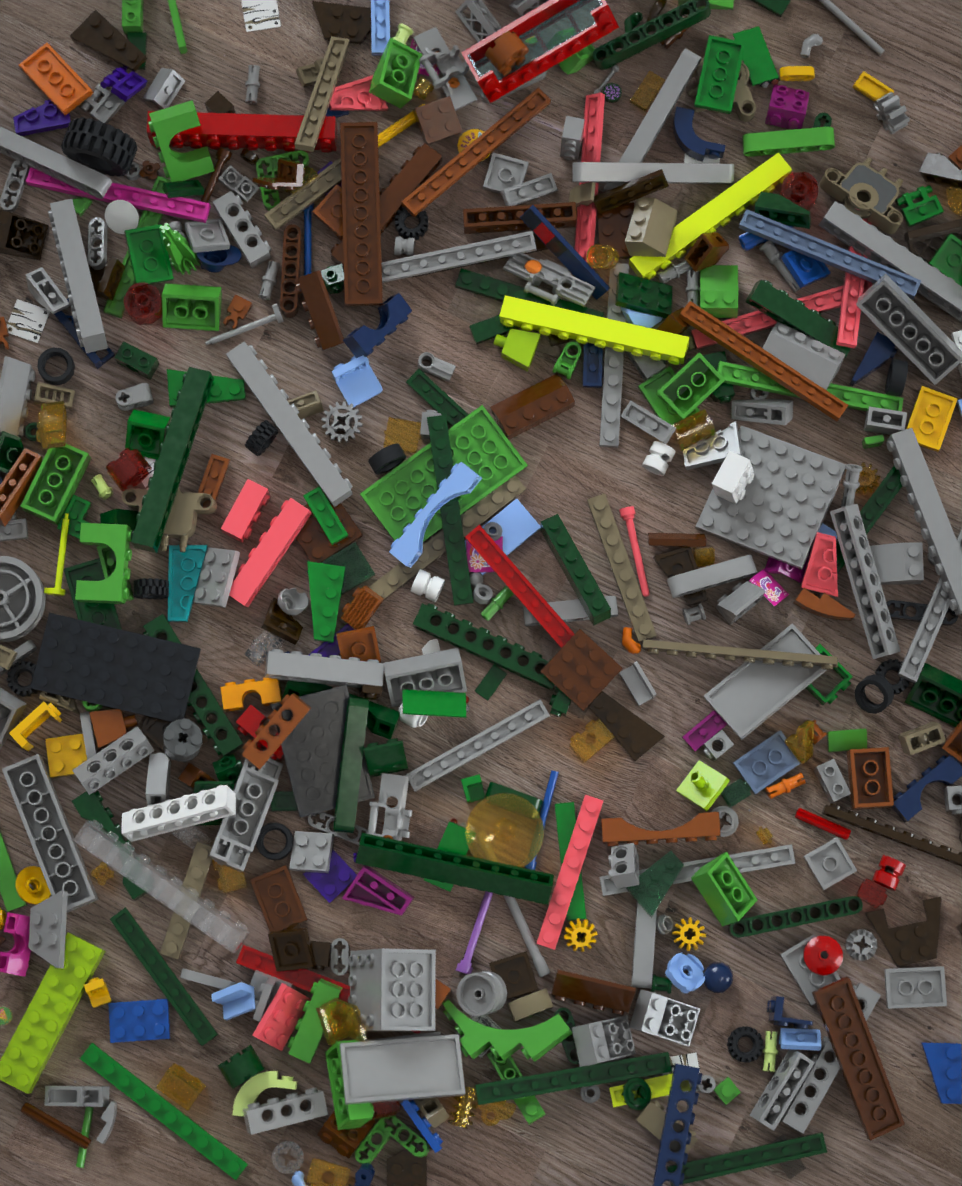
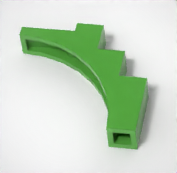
M449 999L443 1003V1006L446 1008L443 1011L449 1021L454 1019L457 1023L455 1029L460 1036H463L459 1039L462 1044L460 1046L461 1051L466 1057L470 1055L472 1059H475L491 1047L490 1050L496 1058L500 1056L504 1061L521 1047H524L521 1049L522 1053L527 1059L531 1057L535 1062L572 1034V1031L559 1014L543 1023L528 1028L516 1030L497 1029L471 1020L460 1012Z

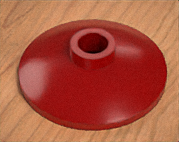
M817 936L806 944L803 953L804 962L813 973L829 975L840 967L843 960V951L835 939L829 936ZM825 951L828 954L826 959L821 957V952Z

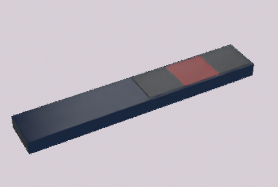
M534 205L520 216L523 222L576 278L595 286L592 296L596 300L610 289L605 281Z

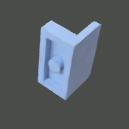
M239 982L212 994V1001L223 1005V1018L225 1020L255 1009L254 986Z
M781 1028L778 1044L781 1046V1049L821 1051V1033L818 1029Z

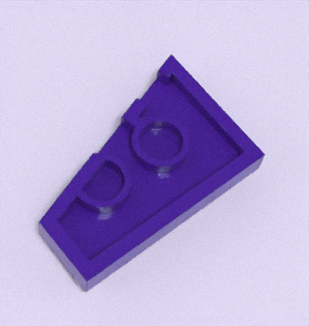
M48 99L44 101L45 104L37 108L32 107L13 117L15 132L20 136L67 128L71 121L70 113L64 116Z

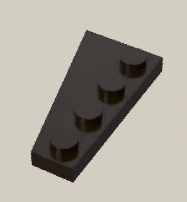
M96 10L70 35L73 40L83 43L90 49L98 51L100 54L113 59L134 72L148 59Z
M603 691L588 705L634 761L638 760L665 737Z

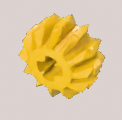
M691 917L688 918V924H686L684 919H681L682 926L675 924V927L680 931L672 932L673 935H679V938L674 939V943L681 941L680 949L686 944V951H690L692 944L693 949L697 950L696 942L700 945L704 943L699 937H706V934L699 931L704 930L705 927L697 928L700 921L696 920L693 925ZM688 929L692 930L691 933L694 932V936L690 940L686 939L687 936H684Z
M577 918V924H574L573 921L569 922L572 928L565 927V931L568 934L564 935V939L568 940L566 943L568 947L573 945V951L580 947L581 952H584V946H587L588 949L592 948L589 942L596 943L594 936L597 935V931L593 930L595 927L593 923L588 925L587 919L581 923L580 918ZM578 932H581V934L583 933V934H584V937H583V938H580V936L578 937V936H577V933H578Z

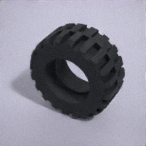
M82 117L70 121L61 144L64 155L69 159L104 175L117 177L125 176L130 171L137 152L135 140L130 138L127 133L101 121Z

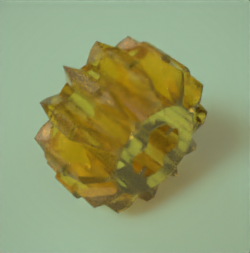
M865 462L861 463L863 469L858 480L860 486L856 489L855 493L862 490V494L866 495L867 490L872 493L874 491L873 487L877 488L879 486L877 481L880 480V476L875 475L878 469L871 470L872 464L866 467ZM862 475L868 478L866 482L860 479Z

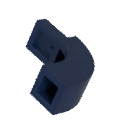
M676 107L673 133L682 151L689 157L703 162L704 155L711 159H723L726 145L704 141L695 134L692 127L695 110Z

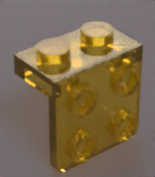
M334 998L316 1008L328 1044L333 1045L347 1036L361 1042L367 1040L366 1028L361 1022V1013L356 1005Z

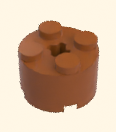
M508 31L494 41L496 45L493 49L489 47L485 53L486 58L503 76H506L514 66H520L526 61L524 56L529 52V49L514 31L512 33Z

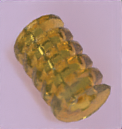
M465 1086V1095L453 1097L458 1104L451 1105V1107L456 1109V1112H450L454 1119L448 1120L449 1124L469 1129L467 1125L473 1124V1121L468 1118L475 1116L470 1110L477 1109V1106L472 1103L477 1101L474 1095L476 1094L474 1088Z

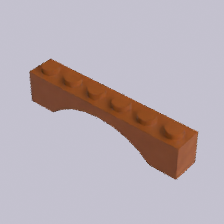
M719 812L699 813L686 824L664 831L641 829L629 824L622 818L601 819L603 843L607 844V847L618 846L619 843L625 842L627 844L634 843V845H639L638 842L646 841L647 845L658 844L659 840H666V843H678L677 839H685V842H697V838H705V841H716L717 837H721Z

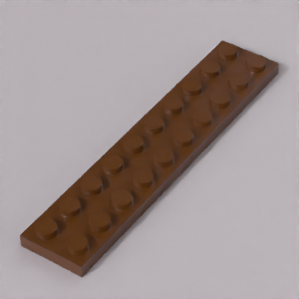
M377 122L340 123L345 306L383 305Z

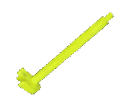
M65 513L62 521L55 588H44V594L65 596V589H61L69 528V514Z

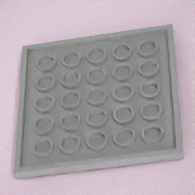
M741 425L738 431L741 453L743 457L751 461L753 473L755 474L750 484L747 483L745 495L742 500H738L737 504L717 496L714 489H712L695 527L698 530L802 570L814 543L816 533L819 532L846 471V464Z

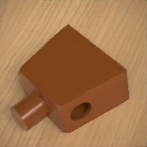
M120 709L89 712L100 750H103L128 733L127 728L138 725L135 714L124 717V713Z

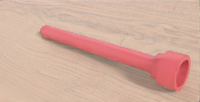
M634 506L619 509L620 516L623 518V521H626L642 595L648 597L650 593L633 522L634 515L636 514Z

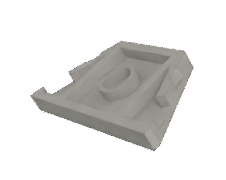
M60 891L30 910L29 949L56 968H64L68 891Z

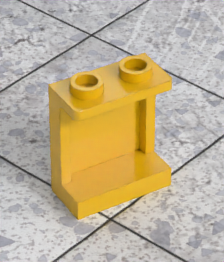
M43 701L9 734L23 749L29 752L34 746L28 741L27 737L50 716L61 722L62 719L59 716L62 713L52 703L48 705Z

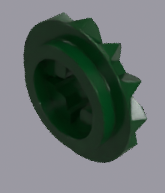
M640 1078L627 1080V1083L623 1086L624 1091L621 1094L624 1096V1103L630 1109H644L651 1099L649 1085ZM637 1090V1095H639V1097L634 1098V1094L632 1093V1091Z

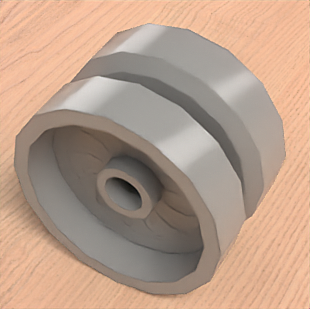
M482 971L467 974L462 978L457 987L456 995L458 1004L463 1011L472 1016H482L496 1013L503 1007L507 998V989L503 979L495 972Z

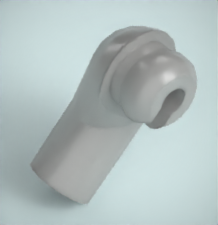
M812 34L805 39L800 56L802 58H809L811 47L821 45L823 38L819 34Z

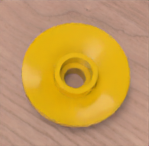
M28 866L18 873L15 886L18 895L25 902L36 905L51 896L40 867Z

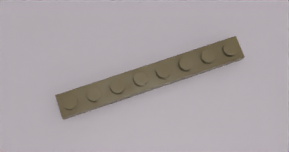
M331 36L295 141V149L314 152L350 45L349 39Z
M606 494L587 499L637 641L639 643L644 639L654 638L657 635Z

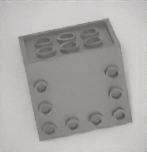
M382 948L350 951V976L348 979L350 986L348 1025L350 1026V1031H435L436 950Z

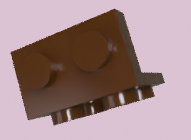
M278 159L277 178H252V182L258 183L259 187H267V189L278 190L279 187L295 190V186L302 187L304 164L287 159Z
M334 1111L317 1136L324 1143L335 1148L340 1155L346 1156L349 1159L372 1128L375 1120L372 1118L361 1128L338 1130Z

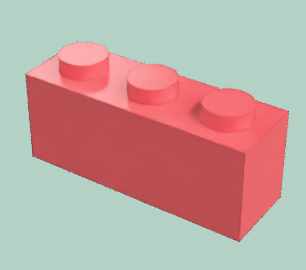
M247 479L221 527L222 532L242 543L245 538L248 539L252 533L251 526L254 522L257 523L261 516L260 510L262 506H266L270 499L269 490Z

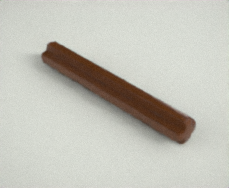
M24 1103L21 1112L83 1149H87L90 1146L91 1139L29 1103Z

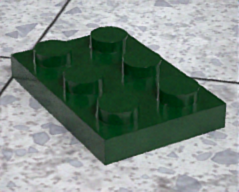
M619 272L617 276L615 305L666 319L672 310L673 286Z

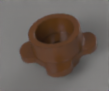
M148 160L144 161L140 176L148 180L157 179L158 170L161 168L160 164L150 163Z

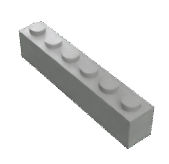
M272 649L266 655L264 678L337 686L347 685V687L361 688L362 685L383 686L384 664L374 659L365 662L355 657H350L347 660L341 659V656L331 655L328 658L322 657V654L318 653L303 655L300 651L283 653L281 649Z

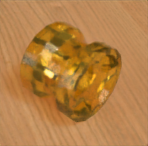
M420 77L418 83L414 86L413 93L418 98L426 100L427 94L432 92L434 87L426 78Z

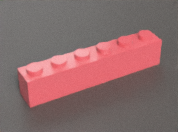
M292 498L282 504V511L278 517L275 516L272 519L270 529L261 535L259 545L250 551L248 555L249 560L246 564L243 563L237 571L238 576L235 580L233 579L229 596L246 607L250 606L312 515L309 509Z

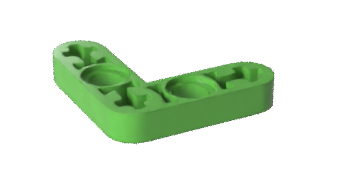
M298 150L261 158L256 163L258 178H275L278 172V159L290 160L292 158L293 161L300 163L296 160L299 159V156H302L304 159L302 164H304L303 168L309 165V156L305 151ZM262 164L269 166L267 167L268 175L264 176L263 169L261 168ZM260 187L264 206L270 211L280 203L278 190ZM271 193L273 200L276 201L273 206L268 203L270 202L268 194Z
M385 1114L357 1148L355 1158L361 1164H370L391 1137L417 1157H424L428 1154L429 1144L396 1116ZM393 1118L392 1123L399 1128L397 1130L390 1126L386 1128V1119L391 1120ZM402 1130H408L410 1133L407 1141L400 1140L399 1134ZM381 1134V1143L374 1145L372 1142L373 1135ZM414 1136L417 1137L414 1140L417 1144L421 1145L423 1143V1152L418 1151L416 1153L417 1148L413 1144H411L410 1147H408V1145L413 1141ZM367 1143H369L370 1146L376 1148L375 1151H373L372 1149L369 1150V1152L367 1153V1155L369 1156L368 1159L363 1158L361 1160L362 1155L360 1153L362 1151L366 1152L369 1149V1147L366 1146Z

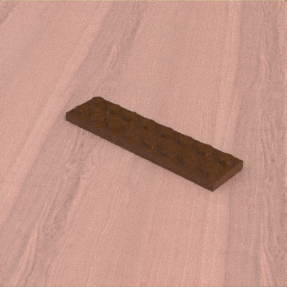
M844 977L813 991L814 1000L867 1139L871 1141L905 1125L850 978Z

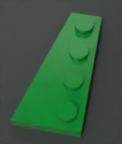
M167 369L170 407H176L177 394L183 386L184 371ZM213 376L214 381L206 404L246 400L244 380Z

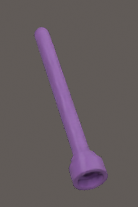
M485 891L464 958L457 964L455 970L466 975L472 972L473 968L470 962L493 895L491 892Z

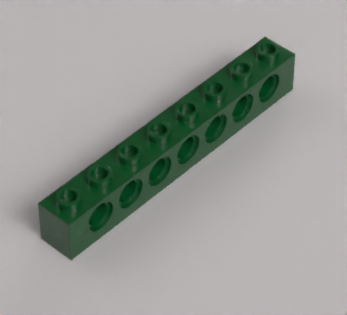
M422 603L413 622L414 628L553 691L555 685L545 675L538 674L535 671L537 666L542 665L545 667L550 660L542 659L543 656L535 651H532V653L525 651V647L515 643L512 645L507 642L508 639L497 635V637L492 636L490 631L480 627L477 629L468 620L462 619L460 621L455 619V615L448 611L442 613L433 604L428 603L425 605ZM438 617L441 619V624L434 626L430 622L431 619ZM451 625L459 628L456 634L448 632V628ZM473 633L476 636V640L468 642L465 639L466 635ZM490 641L494 647L491 650H486L483 648L484 642ZM508 649L511 652V656L503 658L500 652ZM525 657L529 663L526 666H520L518 659Z
M163 614L143 626L146 630L143 634L146 636L158 638L159 635L166 634L167 641L182 644ZM196 669L193 682L197 683V688L190 693L188 707L193 706L196 711L193 715L198 723L203 722L206 727L203 731L207 738H212L216 743L213 747L217 754H222L224 757L229 756L242 748L244 744L198 669ZM200 699H207L205 707L200 708L197 706V702ZM213 714L216 715L217 721L214 724H209L207 722L208 717ZM220 731L227 732L225 740H218L217 735Z

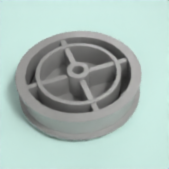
M0 556V642H11L26 636L37 626L45 610L46 596L40 578L30 566L19 559Z

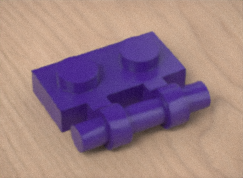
M121 66L114 69L111 75L105 76L100 85L104 89L112 86L111 92L127 102L146 86L147 80L134 71L128 74L126 67Z

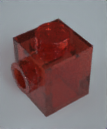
M867 878L863 879L855 895L875 908L879 907V905L883 906L888 897L885 894L886 888Z

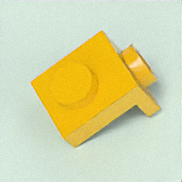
M93 978L87 984H84L85 991L90 998L93 1008L111 1002V997L103 978Z

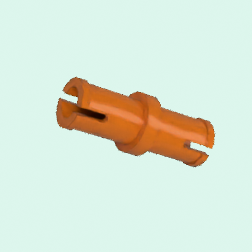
M800 772L788 779H781L777 784L766 787V792H769L767 794L768 797L773 799L780 794L790 793L792 789L806 784L805 779H802L804 778L803 774Z

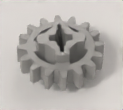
M346 401L341 406L336 402V407L334 408L329 405L330 411H324L326 418H321L323 422H326V424L322 425V428L328 429L325 432L326 436L331 434L332 441L338 438V443H341L342 439L349 442V437L355 439L354 433L360 434L358 427L363 426L361 422H358V420L362 419V416L356 415L359 412L358 408L353 410L352 403L347 407ZM339 410H346L348 412L346 414L339 413ZM333 415L334 423L330 426V418ZM340 418H341L342 420H345V423H346L345 426H343L342 424L338 425V424H339V421H338V420H339ZM355 419L354 427L351 429L350 422ZM345 431L346 434H337L335 432Z

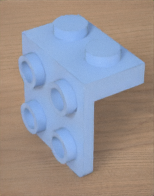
M364 355L358 358L353 356L350 362L338 364L332 371L333 379L348 405L352 403L353 408L383 391L381 384L369 365L368 358L364 357Z

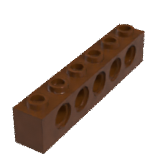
M576 202L534 205L553 227H576ZM532 205L463 209L464 234L531 230L520 216Z

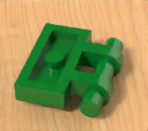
M931 185L921 186L917 188V191L902 194V197L896 199L898 206L902 204L907 206L901 212L909 228L943 214L944 210L937 196H928V193L933 192ZM919 197L922 199V201L915 204L912 201Z

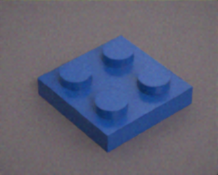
M794 250L783 254L781 257L800 288L828 277L831 273L825 263Z

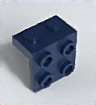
M774 996L771 997V1000H768L766 1011L770 1012L769 1021H774L773 1025L788 1026V1023H791L793 1028L808 1029V1026L813 1025V1021L782 1017L784 997Z

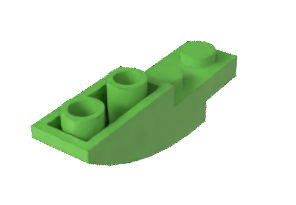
M493 1052L487 1054L502 1080L523 1077L511 1056L503 1061L500 1056L496 1058ZM535 1095L514 1099L529 1125L546 1115Z

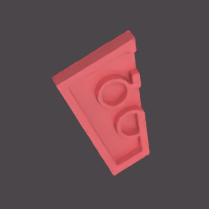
M372 75L335 87L329 109L387 111L388 106L385 100L369 93Z

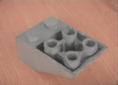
M640 990L629 1028L689 1047L700 1008L653 992Z
M627 1015L571 1027L580 1067L636 1054Z

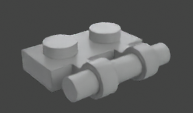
M97 84L93 92L94 94L84 101L81 109L87 112L92 107L93 110L90 112V115L97 121L108 124L125 104V101L114 95L111 89L108 91L106 88H102L100 84ZM100 95H103L104 97L97 103L96 100Z

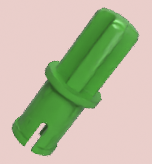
M504 586L495 598H491V602L481 612V616L489 621L499 609H503V605L513 596V592Z

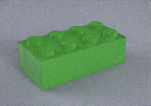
M53 438L20 507L25 512L58 526L91 461L90 455Z
M360 1039L337 1041L325 1052L338 1130L361 1128L374 1115V1107L371 1103L345 1105L339 1045L340 1043L360 1042Z

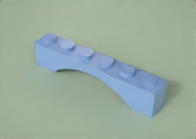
M463 462L453 466L450 471L451 475L441 481L438 486L439 490L435 494L430 495L426 501L427 505L415 514L414 517L416 519L412 524L409 523L403 529L404 534L400 539L397 538L392 543V549L389 552L405 566L411 568L422 555L424 535L434 514L450 500L471 493L481 481L482 477Z

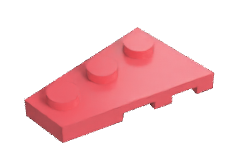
M817 532L802 579L801 588L838 597L836 537Z

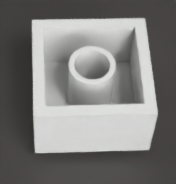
M729 450L712 482L715 494L734 504H737L738 500H742L746 492L745 487L747 483L750 484L755 475L751 461Z

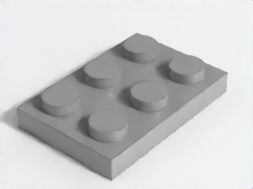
M207 548L193 599L194 603L226 608L240 552L236 550Z
M814 934L780 954L810 1006L816 1003L812 994L813 991L841 979L836 971L829 975H818L806 966L803 957L804 948L815 937ZM824 951L821 952V957L826 959V953Z
M944 966L884 969L887 1009L947 1006Z

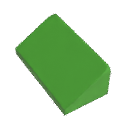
M867 729L827 732L828 752L866 749Z

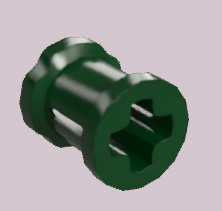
M653 974L651 992L657 990L666 991L668 994H671L672 982L669 978L657 977L656 974Z

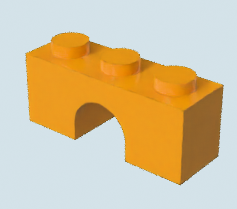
M263 678V681L248 679L244 680L243 684L228 682L225 683V686L220 687L223 710L225 712L243 710L244 698L249 693L259 694L263 706H270L273 703L282 701L279 679Z

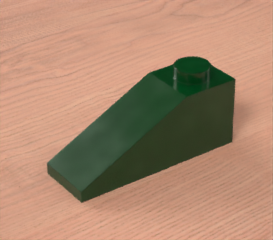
M760 193L755 204V213L784 225L810 229L811 219L809 211L780 194Z

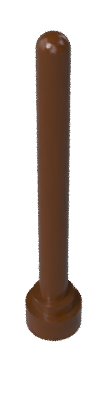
M218 148L215 171L212 172L201 202H209L223 165L230 161L232 153L224 148Z

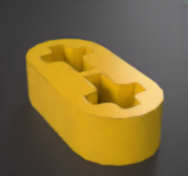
M785 66L779 69L780 80L810 81L815 78V70L811 66Z

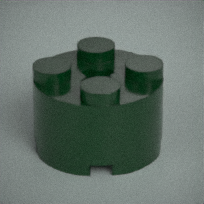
M252 1045L243 1049L242 1055L238 1052L230 1057V1063L226 1060L217 1066L232 1089L265 1069Z

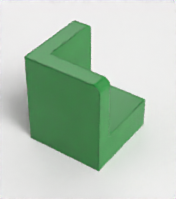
M480 774L461 779L467 804L484 799L485 793Z

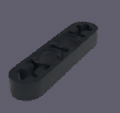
M897 600L886 602L888 607L892 604L894 609H900V605L903 606L902 616L899 615L900 611H894L893 614H890L891 619L921 622L928 604ZM913 607L916 610L915 616H908L905 611L906 608ZM950 607L947 613L950 612V615L954 616V618L947 621V618L944 617L941 625L951 626L957 621L958 615Z

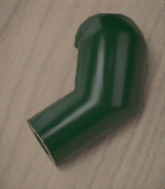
M634 12L625 19V33L633 30L643 20L642 13Z

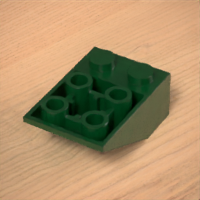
M398 738L386 740L387 743L379 745V742L367 744L368 748H364V753L371 778L381 776L382 773L391 774L408 770L402 740L398 741Z

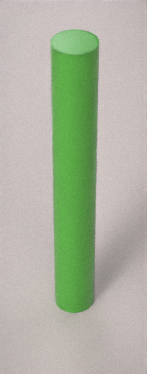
M94 1107L85 1108L81 1134L89 1138ZM80 1146L76 1167L84 1168L87 1149H83Z

